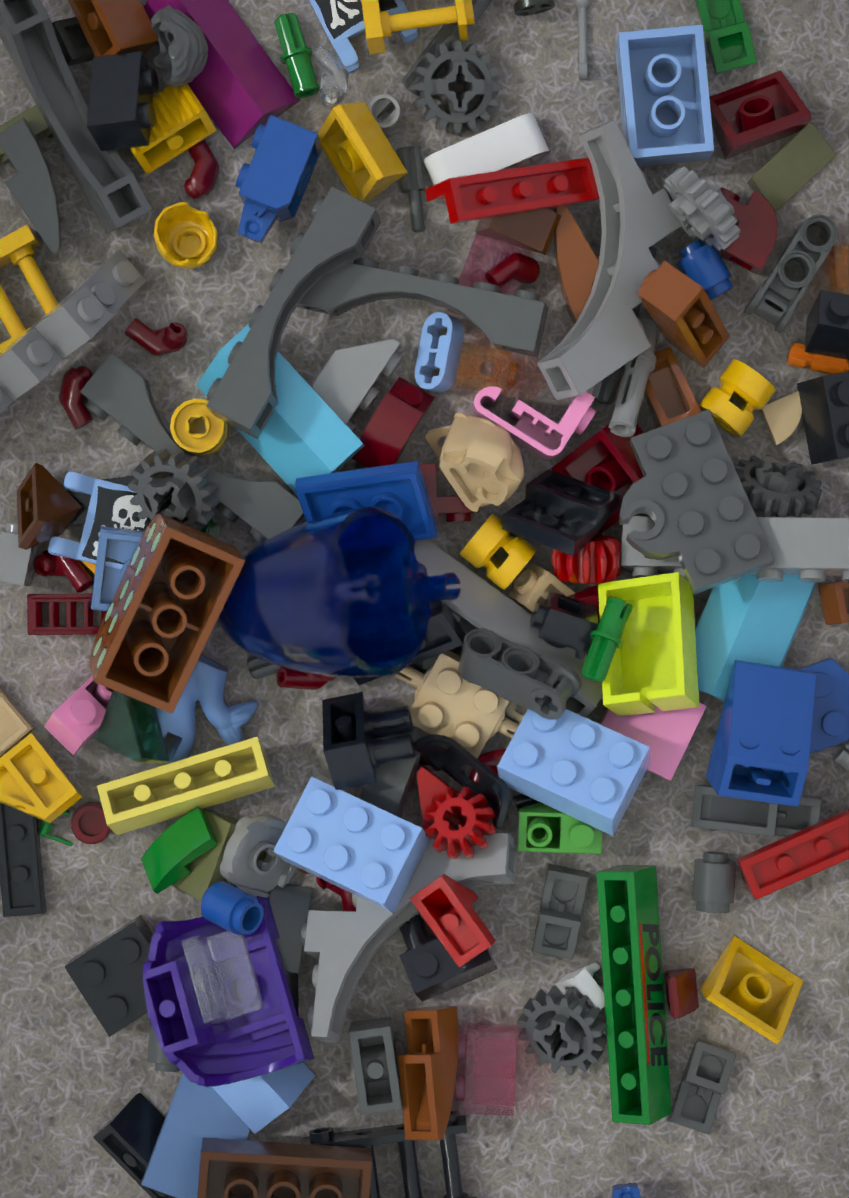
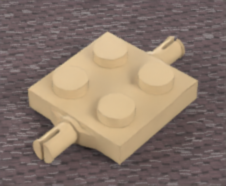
M450 650L441 653L435 664L426 670L424 674L410 666L398 670L394 678L416 688L414 703L410 708L413 725L431 735L438 734L452 738L477 759L487 741L497 731L511 739L513 738L519 724L505 717L509 701L477 684L464 680L459 674L461 656Z

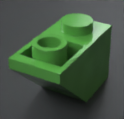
M540 802L519 809L518 852L601 854L603 831Z

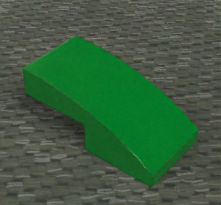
M695 0L715 73L757 63L748 21L745 22L740 0Z
M198 806L166 829L141 858L151 887L156 894L192 873L188 863L219 845L206 813Z

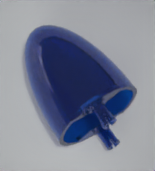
M364 507L316 518L291 527L251 549L243 556L245 563L217 620L226 636L238 647L265 662L282 668L326 676H388L406 668L416 657L427 632L430 602L457 599L461 588L448 589L446 585L460 584V580L452 572L428 576L425 565L417 561L414 552L416 540L406 525L387 510L377 507Z

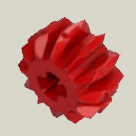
M596 534L574 556L554 549V552H552L554 575L563 582H572L573 584L585 583L587 585L589 583L601 584L602 582H611L621 575V542L612 536Z
M463 787L457 796L452 788H447L445 794L447 800L442 802L437 797L432 798V803L437 810L436 812L424 813V818L432 824L424 831L429 839H435L433 848L437 852L441 853L447 850V855L451 859L456 860L461 851H463L467 858H473L475 853L473 846L476 844L482 849H488V843L483 839V836L496 833V828L488 823L495 817V811L491 807H485L487 799L482 794H477L473 797V792L470 788ZM464 816L467 819L465 826L462 827L459 824V830H456L453 827L455 821L462 822L460 817Z

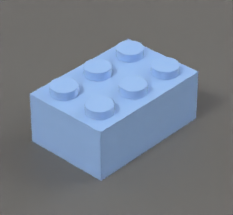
M703 25L619 32L615 42L622 130L638 167L709 160L714 152Z
M527 709L497 769L499 778L505 782L507 787L613 836L649 766L650 747L567 709L560 718L553 720L543 718L536 712Z
M311 776L273 852L284 861L394 914L431 839L425 835L426 832L421 827L340 789L335 790V787Z

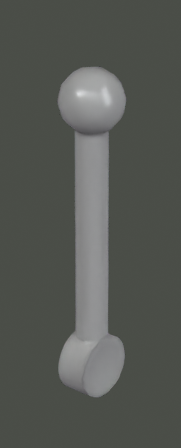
M574 0L578 8L579 22L578 78L587 79V7H589L591 0Z

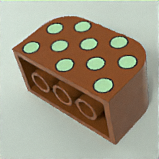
M157 514L146 528L97 632L89 659L93 681L173 714L245 563V559L238 548L167 516Z

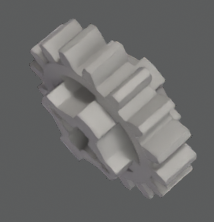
M684 166L681 169L678 168L664 180L665 185L663 187L669 193L668 196L672 201L669 204L670 211L677 217L688 235L692 238L698 236L702 241L705 239L709 246L714 245L719 251L721 249L725 250L740 237L738 234L741 231L735 225L737 220L732 216L735 212L734 207L727 201L721 192V188L711 179L706 181L701 177L698 178L695 171L689 172Z

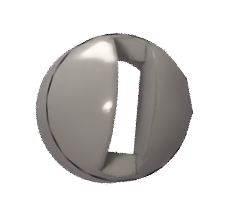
M388 94L377 95L368 106L380 128L389 129L395 127L403 115L400 101ZM394 104L396 109L382 121L379 117Z

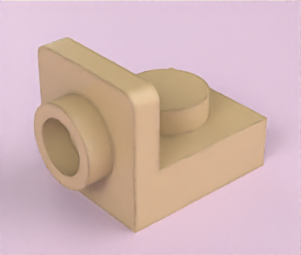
M532 563L517 576L509 597L533 613L538 603L544 605L549 591L564 596H570L575 594V592L550 572Z

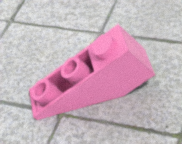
M91 676L52 713L44 727L74 756L132 697L95 683Z

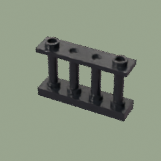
M456 1111L450 1112L444 1139L439 1140L447 1195L443 1198H477V1196L468 1197V1194L463 1192L455 1134L467 1133L466 1115L457 1116ZM404 1124L334 1133V1128L323 1127L311 1130L308 1137H303L301 1144L370 1148L372 1172L369 1198H380L373 1145L398 1142L405 1197L422 1198L415 1141L405 1140Z

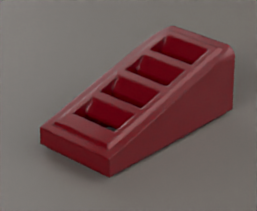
M93 593L28 594V635H97L100 626H93V610L91 609ZM42 602H49V627H42ZM59 602H66V626L59 627ZM76 602H84V626H77ZM101 611V623L107 611Z

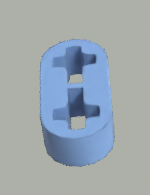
M436 312L430 315L424 322L415 365V379L421 388L436 393H443L449 390L455 382L464 338V327L462 322L454 316L443 312ZM447 327L446 335L439 337L440 329L443 330ZM440 369L439 375L432 377V371Z

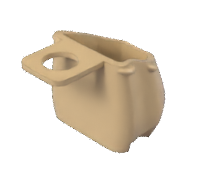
M456 413L452 425L432 429L426 433L425 438L440 459V469L462 502L471 511L478 512L480 507L488 504L499 506L512 496L524 478L521 451L512 439L509 431L487 419L473 417L464 413ZM446 436L442 447L439 443V438Z

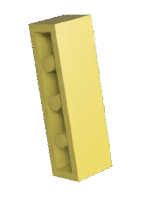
M257 736L98 785L97 788L107 826L116 835H120L185 815L197 806L200 809L208 808L275 787L265 749Z

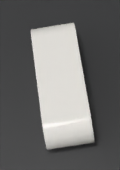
M528 113L439 150L425 158L424 164L433 185H436L453 177L520 168L529 164L530 158L533 161L539 160L549 154L550 151L534 114Z

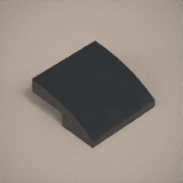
M548 469L527 484L526 498L503 514L502 529L574 556L591 541L606 523L619 503L620 495Z

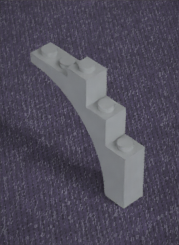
M615 119L591 128L580 135L592 165L599 194L602 235L599 265L591 294L577 322L561 343L537 363L556 400L580 396L651 347L645 335L644 326L635 316L632 309L642 303L637 293L641 289L644 278L651 271L659 268V264L653 258L649 247L682 226L677 217L670 211L669 204L672 201L665 188L653 192L650 191L646 183V177L638 167L627 145V139L619 129Z
M120 249L105 260L69 295L0 354V414L14 400L41 382L65 357L92 339L113 318L112 315L146 282V279Z
M509 833L484 835L483 839L488 843V849H482L476 844L473 846L475 852L473 858H467L463 851H461L459 857L454 860L447 855V850L441 853L437 852L433 848L435 839H431L394 914L352 894V901L356 912L308 910L307 923H304L301 929V943L304 947V952L319 960V964L314 966L312 973V983L316 993L314 1006L310 1007L308 1013V1027L312 1031L311 1037L326 1044H340L346 1011L362 974L375 953L406 921H409L419 913L409 899L412 895L443 874L470 890L483 886L515 884L518 842Z

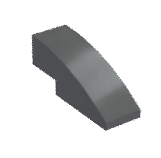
M22 118L0 132V146L18 172V174L5 181V184L53 254L61 247V220L57 193L41 146L26 119Z
M695 785L691 827L771 837H787L820 822L822 797L801 795L799 806L795 807L718 796L712 786Z

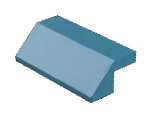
M249 324L219 350L197 383V386L206 396L213 382L217 378H223L230 365L228 364L230 352L237 342L244 341L251 329ZM278 352L275 376L278 405L258 439L238 428L236 429L297 495L294 487L296 478L335 473L365 445Z
M746 575L741 577L739 581H729L713 587L695 629L699 691L714 696L724 703L735 660L782 667L817 582L800 581V575H783V581L779 582L757 580V575Z

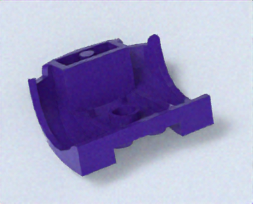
M256 896L258 902L263 907L264 916L260 926L252 934L235 935L206 920L204 917L185 921H161L156 926V932L151 938L148 960L143 963V985L148 1017L160 1047L169 1062L175 1064L190 1082L197 1083V1085L214 1087L231 1084L315 1059L303 1018H298L276 943V939L280 938L269 898Z

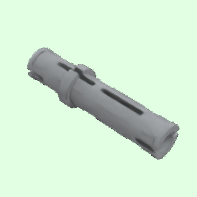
M640 319L644 326L645 335L651 347L624 365L625 369L615 408L608 426L613 434L620 437H631L635 434L649 373L656 366L657 359L654 353L661 332L655 322L650 319Z

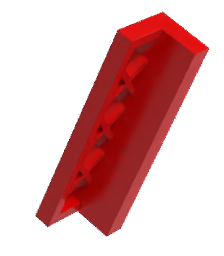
M589 158L453 177L425 189L427 202L445 199L450 224L587 203L599 199Z
M849 809L737 858L744 876L742 877L743 882L753 898L757 900L848 860Z

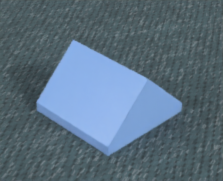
M300 1063L265 1075L212 1088L250 1130L256 1134L289 1109L315 1075L304 1063Z

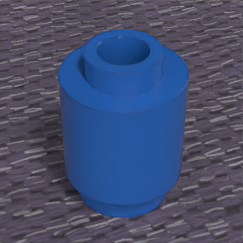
M701 239L679 251L682 259L676 265L680 272L702 286L710 301L734 287L729 280V277L732 275L714 245L709 246L708 243L704 245Z
M224 881L216 882L203 894L201 901L202 916L235 935L252 934L258 929L263 920L264 910L257 898Z

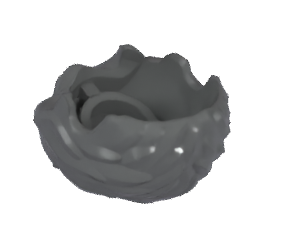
M167 5L165 8L158 10L151 19V27L158 35L159 54L154 57L153 65L155 68L162 69L165 72L161 82L171 87L184 86L192 82L203 71L208 58V44L202 29L183 12Z

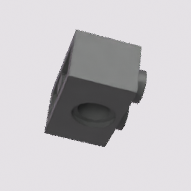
M391 1017L350 1022L349 1039L360 1115L401 1110L400 1076Z

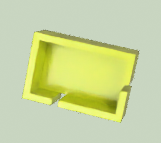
M679 572L598 584L600 620L608 597L626 601L624 606L627 603L633 606L621 637L623 642L622 648L616 649L606 678L602 682L603 705L617 716L655 712V705L662 711L700 707L694 598L689 582Z

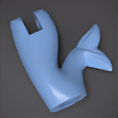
M200 655L173 714L156 707L154 708L140 746L139 754L151 761L159 751L167 733L176 736L169 749L164 765L188 758L195 742V705L197 700L200 702L206 718L217 729L218 734L227 745L244 741L242 726L253 717L258 702L252 700L228 706L224 701L228 670L221 664Z

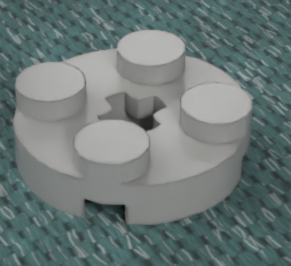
M264 814L254 818L251 816L242 817L237 822L235 831L224 850L223 860L220 864L222 877L226 878L229 884L255 897L271 896L267 892L273 890L276 886L283 888L297 869L296 866L284 861L273 852L287 823L273 815ZM263 850L267 853L265 860H259L256 864L257 857Z

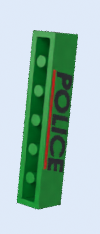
M617 865L596 872L612 1122L651 1125L672 1113L656 865Z

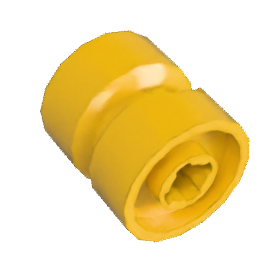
M733 359L719 377L721 386L719 388L712 387L698 406L702 412L710 410L716 424L730 434L741 438L755 419L753 411L762 410L774 395L776 389L757 371L745 363ZM731 396L741 402L739 407L729 401Z
M205 399L184 401L175 409L170 423V430L175 442L181 448L198 456L215 454L224 447L229 437V424L211 413L206 407L209 401Z
M492 513L459 555L475 568L484 566L487 569L486 577L504 591L533 557L537 549L523 537H512L510 532L503 530L502 520ZM500 546L509 554L503 562L493 556Z

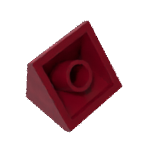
M781 70L709 97L712 126L725 160L799 133L812 120L810 111Z

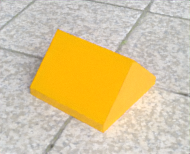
M365 102L339 104L332 108L318 132L321 148L349 194L366 203L408 172Z
M734 936L705 979L700 990L707 1000L777 1045L783 1037L804 980Z

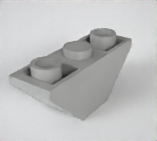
M395 339L335 350L312 384L313 390L352 432L355 431L357 426L351 421L361 408L367 412L377 398L380 391L374 387L381 376L384 374L390 377L403 358L397 353L401 346Z

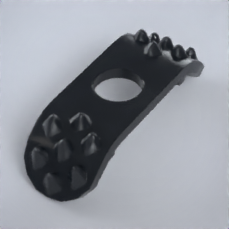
M433 734L417 739L414 742V749L421 753L419 764L430 765L437 772L443 770L461 786L470 788L473 796L482 794L487 799L485 807H491L495 811L493 826L496 829H501L503 823L509 818L506 815L507 809L512 805V801L509 800V787H507L505 782L450 737ZM464 765L471 766L477 772L479 783L471 781L466 776Z

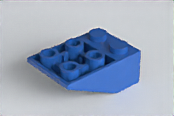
M740 660L734 661L706 773V778L718 796L799 806L809 768L816 684L815 672Z

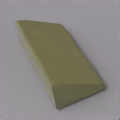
M810 122L749 179L747 184L769 202L775 213L836 155L817 127Z

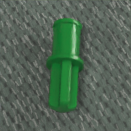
M295 13L282 14L274 21L283 55L280 57L281 62L287 65L295 97L305 98L312 96L320 91V86L317 83L310 57L313 55L312 49L306 46L298 16Z
M608 597L596 631H591L590 637L593 641L581 670L582 675L590 681L602 683L605 680L616 649L622 648L623 642L621 637L630 613L633 610V606L630 603L624 606L626 603L624 600Z

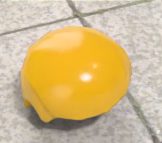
M178 202L165 207L156 218L154 240L158 252L165 261L179 268L194 269L207 264L217 251L218 231L206 211L195 209L189 206L187 202Z

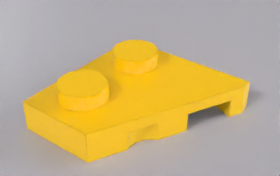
M32 733L0 758V802L51 823L82 798L79 791Z

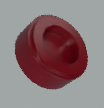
M86 803L73 813L71 818L72 832L79 841L85 844L100 843L112 832L107 826L101 803Z

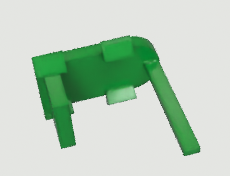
M66 810L61 815L70 817L71 813L69 810ZM45 821L42 822L39 836L72 847L74 843L46 833H51L54 825Z

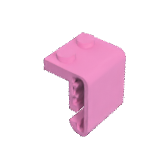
M495 386L483 388L477 393L473 403L475 417L487 419L509 431L515 443L543 460L556 458L565 447L573 432L581 435L596 413V410L590 407L595 397L588 392L575 396L558 424L518 400L509 416L517 421L514 427L481 406L482 403H488L494 407L501 395V388Z

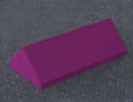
M148 0L143 6L151 20L158 10L170 5L173 9L183 12L202 29L208 44L207 62L203 71L192 82L187 84L233 149L253 136L260 123L266 125L270 115L279 117L300 101L299 98L295 97L291 86L228 0Z

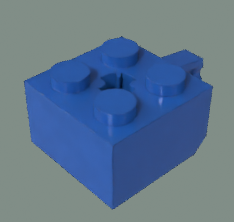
M270 115L266 125L259 124L251 145L252 148L256 149L251 164L244 163L236 180V187L240 188L239 196L244 204L238 234L261 244L276 220L283 222L295 217L322 151L317 133L273 115Z

